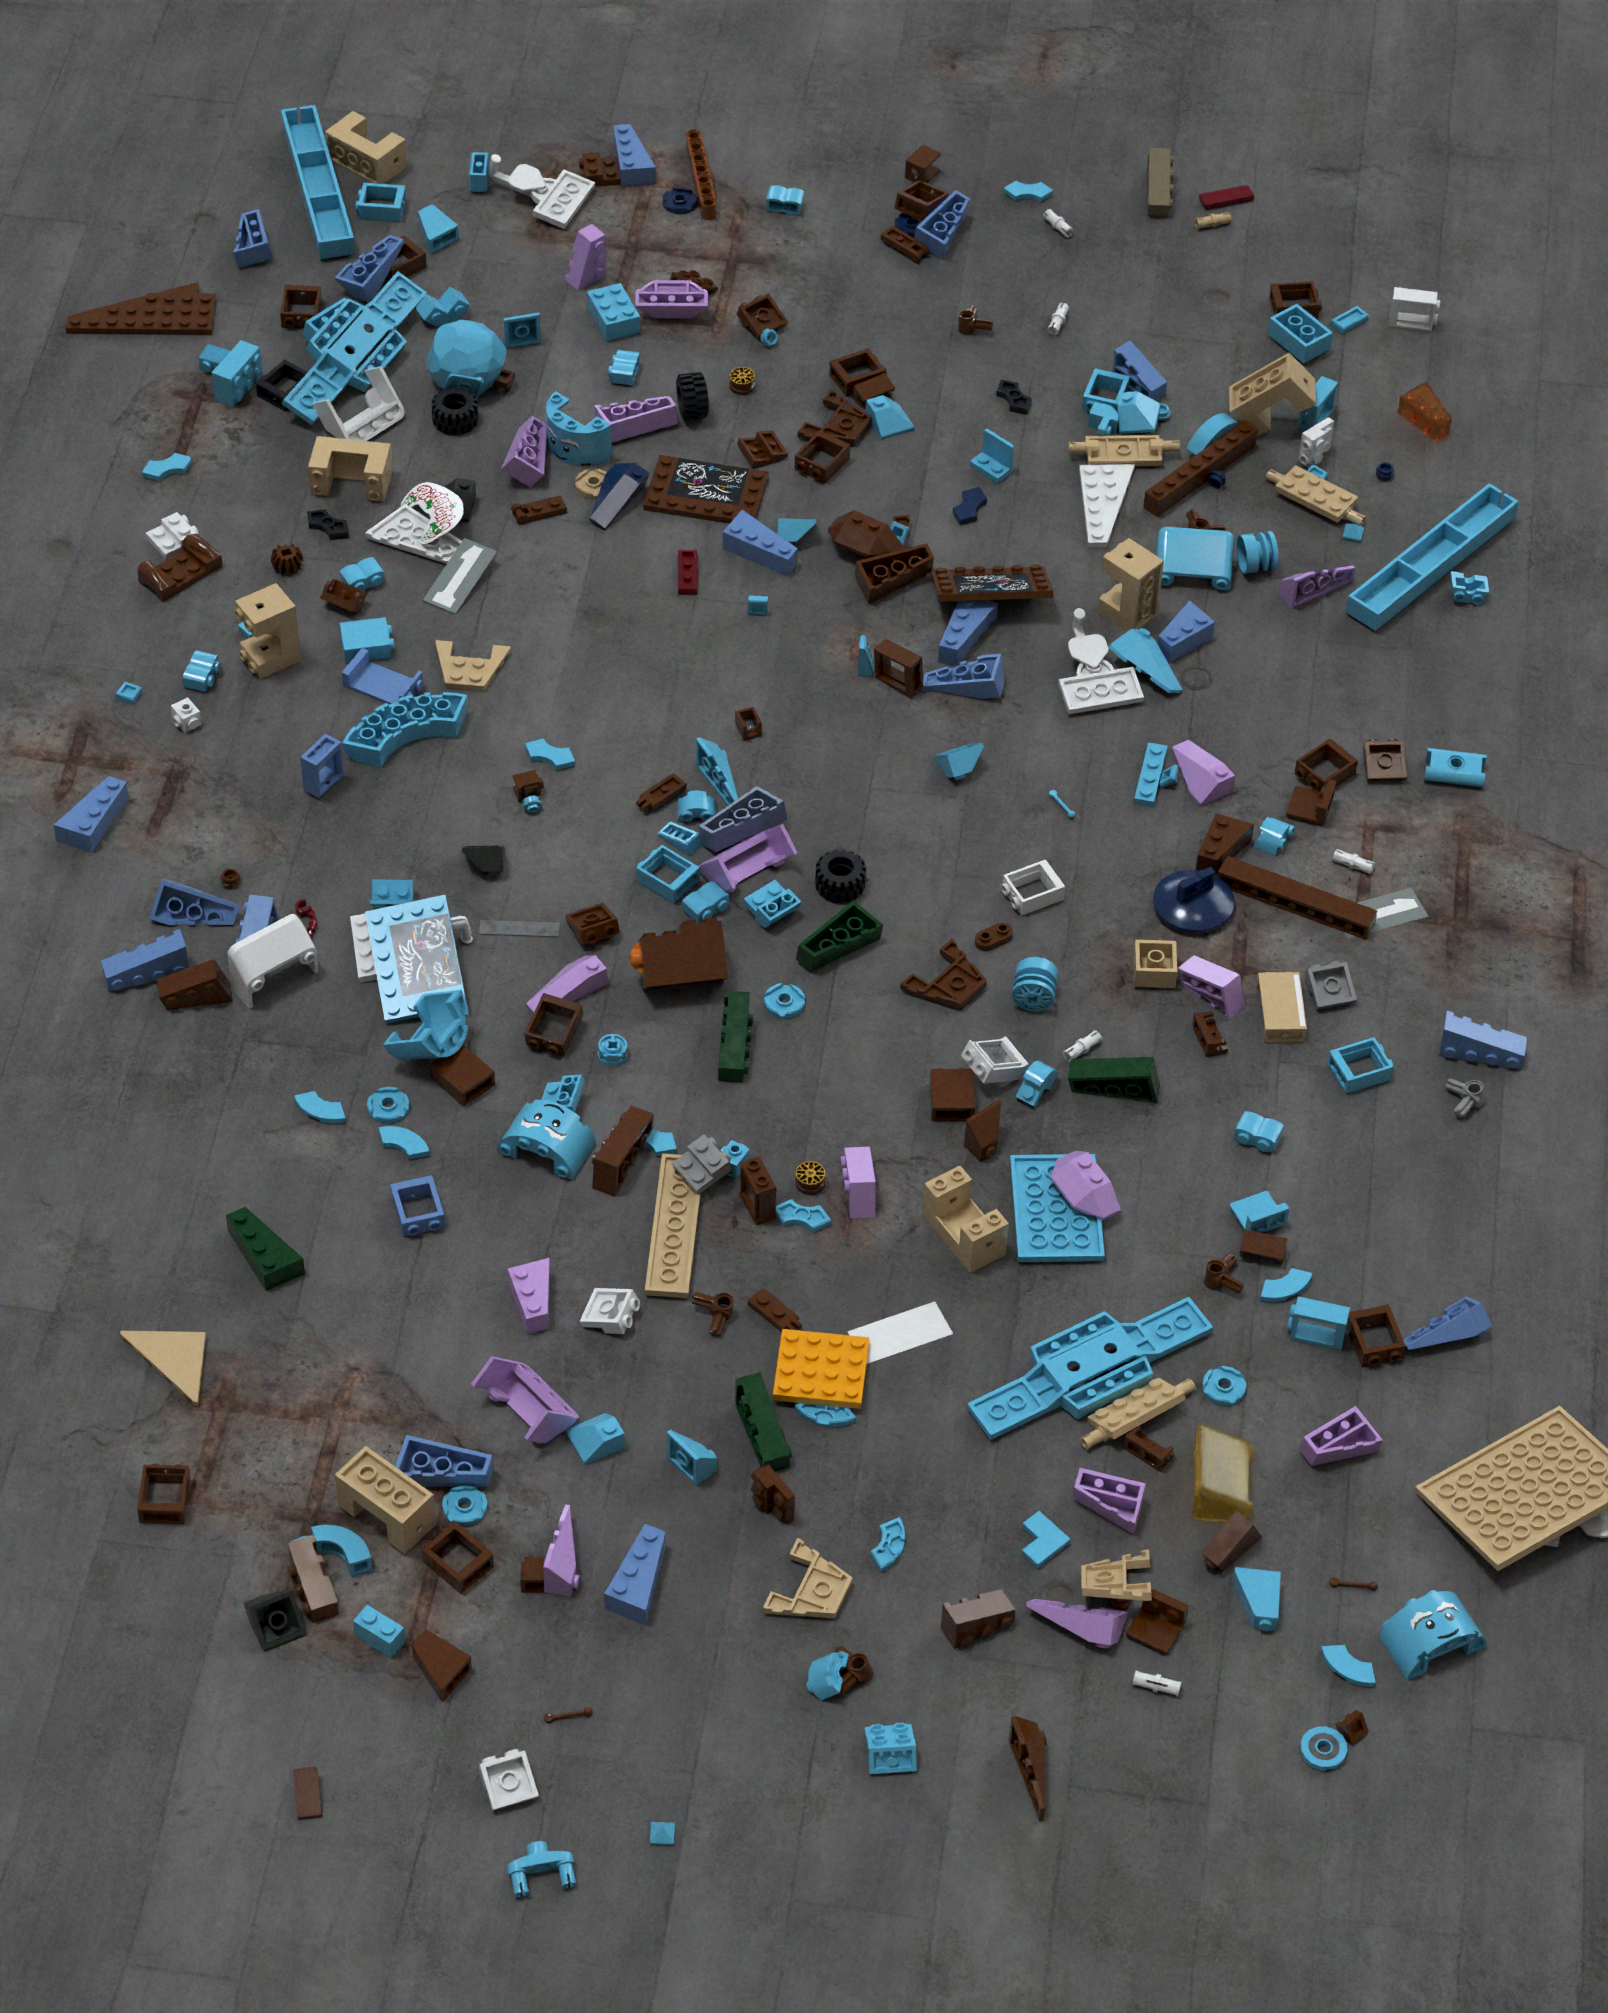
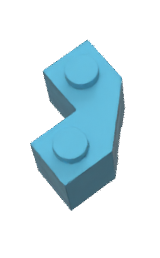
M449 287L439 300L426 294L415 308L424 321L437 327L460 319L471 305L461 292Z

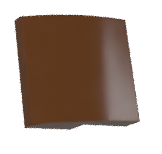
M757 431L755 437L739 438L737 442L751 467L772 464L788 456L787 451L774 431Z

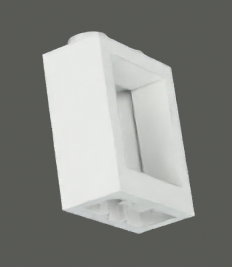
M1394 287L1389 326L1432 331L1433 324H1437L1438 314H1435V311H1439L1440 300H1437L1438 292ZM1400 302L1431 305L1430 314L1427 316L1398 312Z
M1046 859L1003 875L1001 890L1005 896H1008L1012 907L1017 909L1021 916L1064 900L1065 886ZM1040 879L1048 890L1023 899L1016 888Z

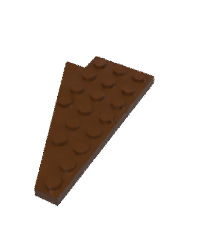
M199 282L157 293H148L146 296L69 315L66 322V334L212 335L216 295L208 293L199 294Z

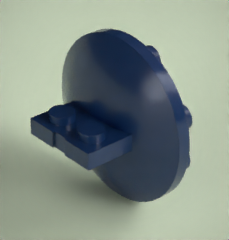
M1211 867L1205 870H1182L1169 874L1158 883L1154 891L1153 906L1157 916L1170 929L1188 934L1206 935L1223 927L1229 921L1234 910V896L1230 887L1222 879L1215 876V871Z

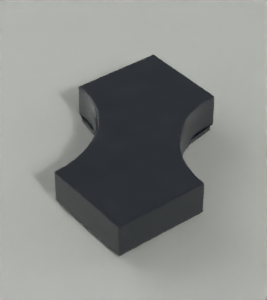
M1001 379L996 396L1005 399L1009 403L1010 412L1027 415L1032 404V398L1024 395L1019 390V383Z
M326 509L307 511L309 529L325 532L330 540L349 538L346 520L331 517Z

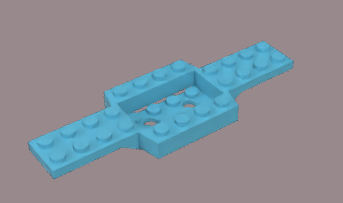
M397 271L367 305L363 306L347 298L309 341L306 350L317 362L284 398L282 404L307 423L313 425L319 418L312 405L314 402L329 399L332 403L347 385L366 392L372 384L365 370L382 366L383 370H385L403 350L407 341L396 329L415 309L427 292ZM364 326H370L373 332H366ZM385 336L386 338L382 341V343L375 349V351L356 371V367L359 365V363L367 356V354L374 348V346L381 340V338ZM345 348H352L354 354H348Z
M1190 1297L1135 1323H1119L1104 1311L1031 1346L1030 1359L1034 1367L1027 1374L967 1403V1409L990 1440L1060 1406L1078 1420L1113 1403L1117 1399L1123 1398L1133 1390L1148 1384L1153 1378V1372L1149 1365L1150 1362L1212 1333L1213 1326ZM1110 1345L1115 1347L1117 1351L1110 1354L1104 1348ZM1131 1359L1134 1360V1361L1131 1362V1363H1128V1364H1126V1365H1124V1366H1122V1367H1120V1368H1118V1369H1116V1370H1114V1371H1112V1372H1110V1373H1108V1374H1106V1375H1104V1376H1102V1377H1100V1378H1098V1379H1096V1380H1093V1381H1091V1382H1089V1383H1087V1384H1085V1385H1083V1386H1081V1387H1079V1388H1077V1389H1075V1390L1069 1392V1389H1073V1388H1075L1077 1385H1079V1384H1081V1383H1083V1382H1085V1381H1087V1380H1092L1095 1376H1097V1375H1099V1374H1101V1373H1103V1372H1105V1371H1110V1370H1112L1114 1367H1116V1366H1118V1365H1120V1364H1122V1363H1124V1362H1129ZM1073 1363L1077 1364L1080 1369L1073 1372L1067 1366Z

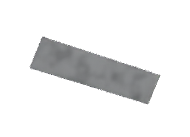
M480 920L479 934L559 937L560 923Z

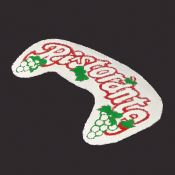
M430 482L415 486L401 502V506L406 504L409 507L419 504L430 515V521L421 536L420 542L422 544L430 543L453 529L463 515V504L459 496L443 486Z

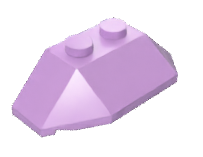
M653 280L641 289L636 290L635 308L652 318L690 319L708 308V291L690 280Z
M1074 1151L1057 1159L1051 1180L1073 1209L1087 1215L1096 1216L1097 1219L1102 1221L1121 1212L1111 1181L1088 1152Z

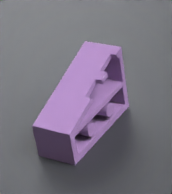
M591 224L577 232L573 247L574 257L569 262L571 267L569 275L565 277V281L577 291L606 277L605 234Z
M870 1147L844 1148V1156L840 1157L844 1190L848 1196L850 1219L876 1218V1181Z
M549 1258L508 1268V1285L527 1334L548 1329Z

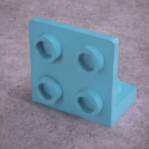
M985 429L983 431L982 452L970 460V467L998 484L1012 473L1014 445L989 429Z
M372 879V900H369V904H374V908L388 907V904L399 905L413 902V880Z
M1268 1191L1230 1203L1231 1211L1244 1230L1264 1233L1287 1224L1289 1207L1286 1202L1276 1205Z
M896 1723L888 1726L874 1724L870 1727H865L870 1774L917 1771L916 1743L911 1724Z

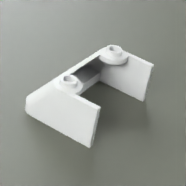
M382 366L365 370L373 386L365 395L369 408L347 422L342 423L329 399L312 404L327 432L336 438L367 441L403 418L404 408Z
M290 914L235 943L230 947L227 954L231 989L249 1009L253 1007L252 993L259 991L264 985V975L297 958L301 964H307L315 973L319 972L317 950L302 921L295 914Z

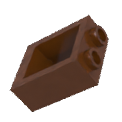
M919 180L897 193L894 209L923 221L948 198L949 193Z
M405 235L399 237L404 239L405 242L398 256L402 254L409 260L391 268L385 280L389 281L397 271L408 277L427 267L426 253Z
M1313 281L1271 284L1269 299L1274 315L1293 306L1284 305L1283 300L1308 298L1309 304L1298 305L1315 319H1318L1319 311L1322 310L1321 300H1318V289H1315Z
M285 285L280 311L281 327L304 328L307 320L320 313L322 304L321 286ZM290 304L315 305L313 313L289 312Z
M868 348L832 360L829 365L830 377L846 397L852 395L854 385L884 373L887 375L885 367L879 363L876 355L872 354ZM866 364L871 369V372L850 378L846 372Z
M819 430L795 454L794 469L826 483L850 459V444ZM818 450L834 457L826 467L809 459Z
M885 639L874 648L876 679L911 697L924 686L921 656L888 639ZM891 660L904 666V672L892 667Z
M1328 739L1296 760L1294 774L1313 790L1321 792L1322 786L1326 787L1328 779L1336 781L1335 787L1354 776L1358 760L1332 739ZM1324 759L1329 760L1340 769L1326 779H1323L1311 769Z
M543 993L524 1033L526 1044L535 1049L547 1050L554 1055L560 1054L565 1056L582 1020V1005ZM546 1012L571 1019L561 1042L536 1035Z
M1389 1305L1349 1312L1346 1329L1361 1367L1375 1366L1379 1363L1396 1362L1403 1359L1406 1345ZM1386 1325L1394 1344L1367 1349L1360 1330Z
M152 1464L143 1466L137 1508L139 1523L185 1524L191 1481L189 1466L180 1464ZM151 1482L182 1483L180 1504L148 1503Z
M456 1522L450 1527H445L439 1536L434 1540L428 1541L422 1549L423 1562L460 1594L494 1567L493 1554ZM455 1539L477 1556L458 1573L437 1556L441 1550Z

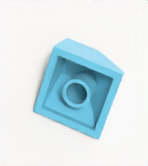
M539 313L503 318L505 348L541 343Z
M1138 391L1120 393L1118 401L1119 434L1155 432L1161 408L1160 403Z
M884 395L866 400V414L872 417L871 425L880 439L915 430L914 425L898 403Z
M778 518V535L793 545V542H797L816 524V519Z
M983 743L967 744L936 754L934 758L947 778L954 777L955 780L965 778L966 773L972 772L984 746Z
M606 1413L565 1430L566 1435L584 1465L625 1449L624 1431L616 1418Z
M672 1430L667 1432V1458L696 1486L717 1472V1457L713 1451L707 1450L702 1444Z

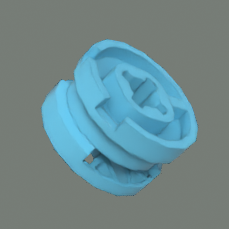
M608 1034L599 1040L598 1058L601 1063L606 1066H618L626 1060L627 1042L622 1036Z

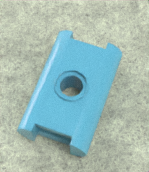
M1427 748L1425 762H1428L1429 766H1426L1424 781L1484 787L1485 773H1481V770L1485 768L1487 755Z

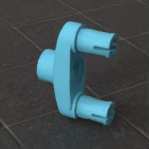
M536 1841L526 1846L527 1856L516 1859L507 1865L508 1877L512 1880L514 1897L516 1898L521 1897V1890L523 1897L530 1893L526 1874L558 1869L563 1889H568V1880L570 1888L577 1885L573 1870L574 1859L572 1853L567 1851H548L545 1841Z

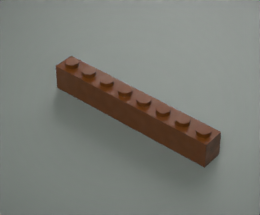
M1245 421L1237 425L1145 491L1143 508L1156 517L1163 514L1206 483L1211 471L1224 470L1256 446L1258 430Z
M1227 856L1218 871L1217 877L1222 879L1233 892L1367 940L1376 923L1377 910L1240 861L1239 859Z

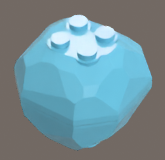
M457 320L456 322L444 324L437 329L427 355V370L439 388L446 390L445 388L451 389L453 387L465 388V390L475 394L477 399L491 388L494 381L499 378L507 350L499 337L484 324L474 321Z

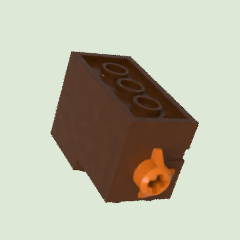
M716 917L705 918L702 920V923H696V920H686L677 928V934L676 930L664 931L661 936H656V933L643 934L642 938L637 941L630 951V963L634 969L641 973L643 990L725 981L728 978L722 921H716Z

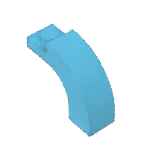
M1225 413L1217 414L1208 419L1196 431L1186 449L1197 455L1239 425V423Z
M335 1525L311 1527L312 1535L316 1539L318 1554L330 1553L339 1556L346 1563L350 1576L373 1570L372 1558L367 1545L356 1533ZM302 1536V1537L298 1538L297 1540L302 1539V1538H305V1537H308V1536Z

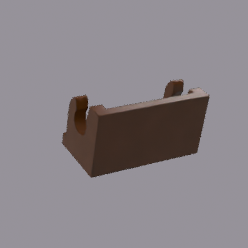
M884 373L854 385L852 398L860 407H864V403L868 399L885 393L891 396L892 392L895 391V386Z
M332 579L331 582H326L320 599L352 612H361L367 592Z
M1211 1011L1199 1014L1194 1013L1192 1028L1206 1057L1228 1053V1048L1225 1045L1227 1042L1225 1039H1222L1215 1024V1019L1205 1020L1208 1017L1214 1016Z
M1244 1230L1240 1256L1248 1253L1277 1259L1278 1264H1282L1287 1238Z
M1137 1426L1125 1436L1124 1450L1161 1472L1174 1457V1448L1169 1446L1165 1449L1143 1435L1140 1431L1141 1427Z

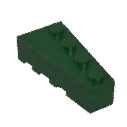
M853 900L799 944L796 960L808 970L813 971L879 940L883 924Z
M725 990L718 1081L743 1083L744 1074H748L749 1062H745V1059L750 1058V1046H747V1042H751L752 1030H748V1027L753 1026V1014H749L750 992Z
M1153 1057L1071 1059L1068 1081L1071 1092L1099 1095L1101 1092L1114 1098L1124 1095L1131 1096V1100L1140 1101V1098H1147L1152 1103H1158L1160 1082Z
M243 1207L226 1215L229 1234L265 1291L305 1274L304 1259L249 1209Z
M761 1372L736 1378L735 1406L760 1467L763 1468L769 1464L774 1471L789 1468V1458H792L790 1446L785 1443L783 1429L779 1426L777 1415L773 1409Z

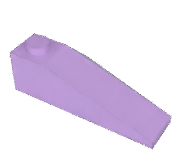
M1190 740L1172 747L1177 764L1181 768L1182 777L1188 786L1187 790L1199 806L1233 792L1235 775L1223 762Z
M565 1504L559 1520L558 1531L555 1530L553 1543H550L543 1566L544 1592L571 1597L573 1589L578 1588L580 1575H576L570 1505Z
M1041 1599L1030 1600L1026 1605L1028 1608L1083 1639L1096 1643V1646L1101 1648H1110L1111 1645L1118 1643L1128 1618V1612L1104 1607L1087 1610L1085 1605L1078 1604L1065 1607L1063 1602Z

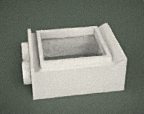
M1006 1036L997 1040L977 1042L969 1040L961 1054V1057L983 1084L1020 1080L1029 1065Z

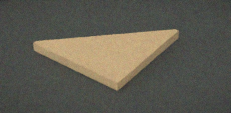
M120 1331L123 1340H126L143 1359L145 1358L151 1363L152 1367L163 1377H166L183 1396L185 1395L190 1399L194 1406H198L206 1332Z

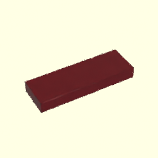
M1243 185L1199 194V200L1204 209L1207 210L1252 201L1255 195L1249 185Z
M678 550V595H697V550Z

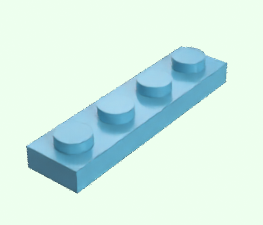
M1148 742L1134 804L1154 806L1167 753L1166 745Z

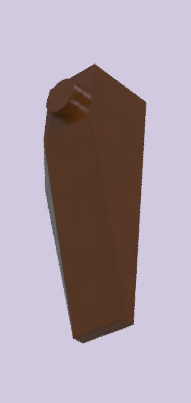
M1014 1716L1011 1717L1009 1744L1038 1820L1042 1821L1044 1820L1045 1812L1044 1745L1047 1744L1044 1731L1039 1730L1036 1722Z

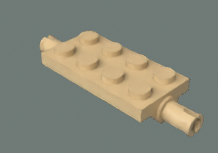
M1159 435L1085 436V442H1068V453H1085L1088 465L1135 464V466H1162L1163 452H1180V441H1163V439H1159Z
M1296 465L1286 475H1282L1273 469H1270L1266 474V480L1276 484V492L1337 523L1342 519L1362 527L1366 521V516L1353 511V506L1358 502V496Z
M1160 1378L1153 1379L1145 1386L1133 1390L1130 1394L1115 1400L1104 1408L1098 1409L1087 1417L1089 1424L1095 1430L1080 1437L1082 1447L1088 1450L1102 1441L1106 1442L1110 1439H1116L1185 1401V1395L1196 1390L1194 1382L1188 1378L1182 1383L1172 1386Z

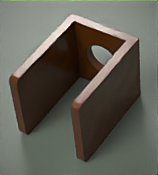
M921 145L906 159L905 178L914 183L919 180L928 183L940 172V168L931 164L941 156V153Z

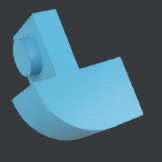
M1095 402L1089 413L1088 427L1098 429L1097 436H1110L1111 433L1116 434L1118 425L1117 411L1109 405Z
M1035 1061L1023 1076L1025 1079L1016 1097L1036 1107L1045 1088L1051 1089L1060 1071L1041 1061Z

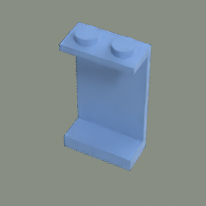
M361 648L342 671L344 687L389 705L398 702V698L409 695L414 697L424 686L421 671H418L413 678L372 663L369 661V650Z

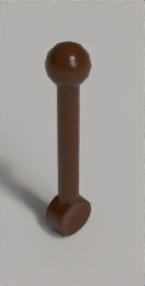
M1335 1577L1330 1579V1585L1334 1588L1339 1585L1365 1587L1373 1591L1378 1588L1376 1582L1339 1581Z
M586 1707L584 1710L556 1715L546 1713L544 1721L552 1723L555 1719L584 1714L590 1716L593 1710L591 1707Z

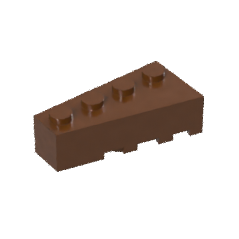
M926 543L856 561L855 577L867 603L870 604L930 573L933 569L934 556Z
M632 1105L627 1112L622 1113L618 1125L613 1126L608 1139H604L599 1152H595L592 1157L591 1163L594 1164L592 1189L616 1197L619 1191L617 1189L618 1183H623L626 1179L629 1165L633 1166L638 1149L642 1150L653 1130V1113Z

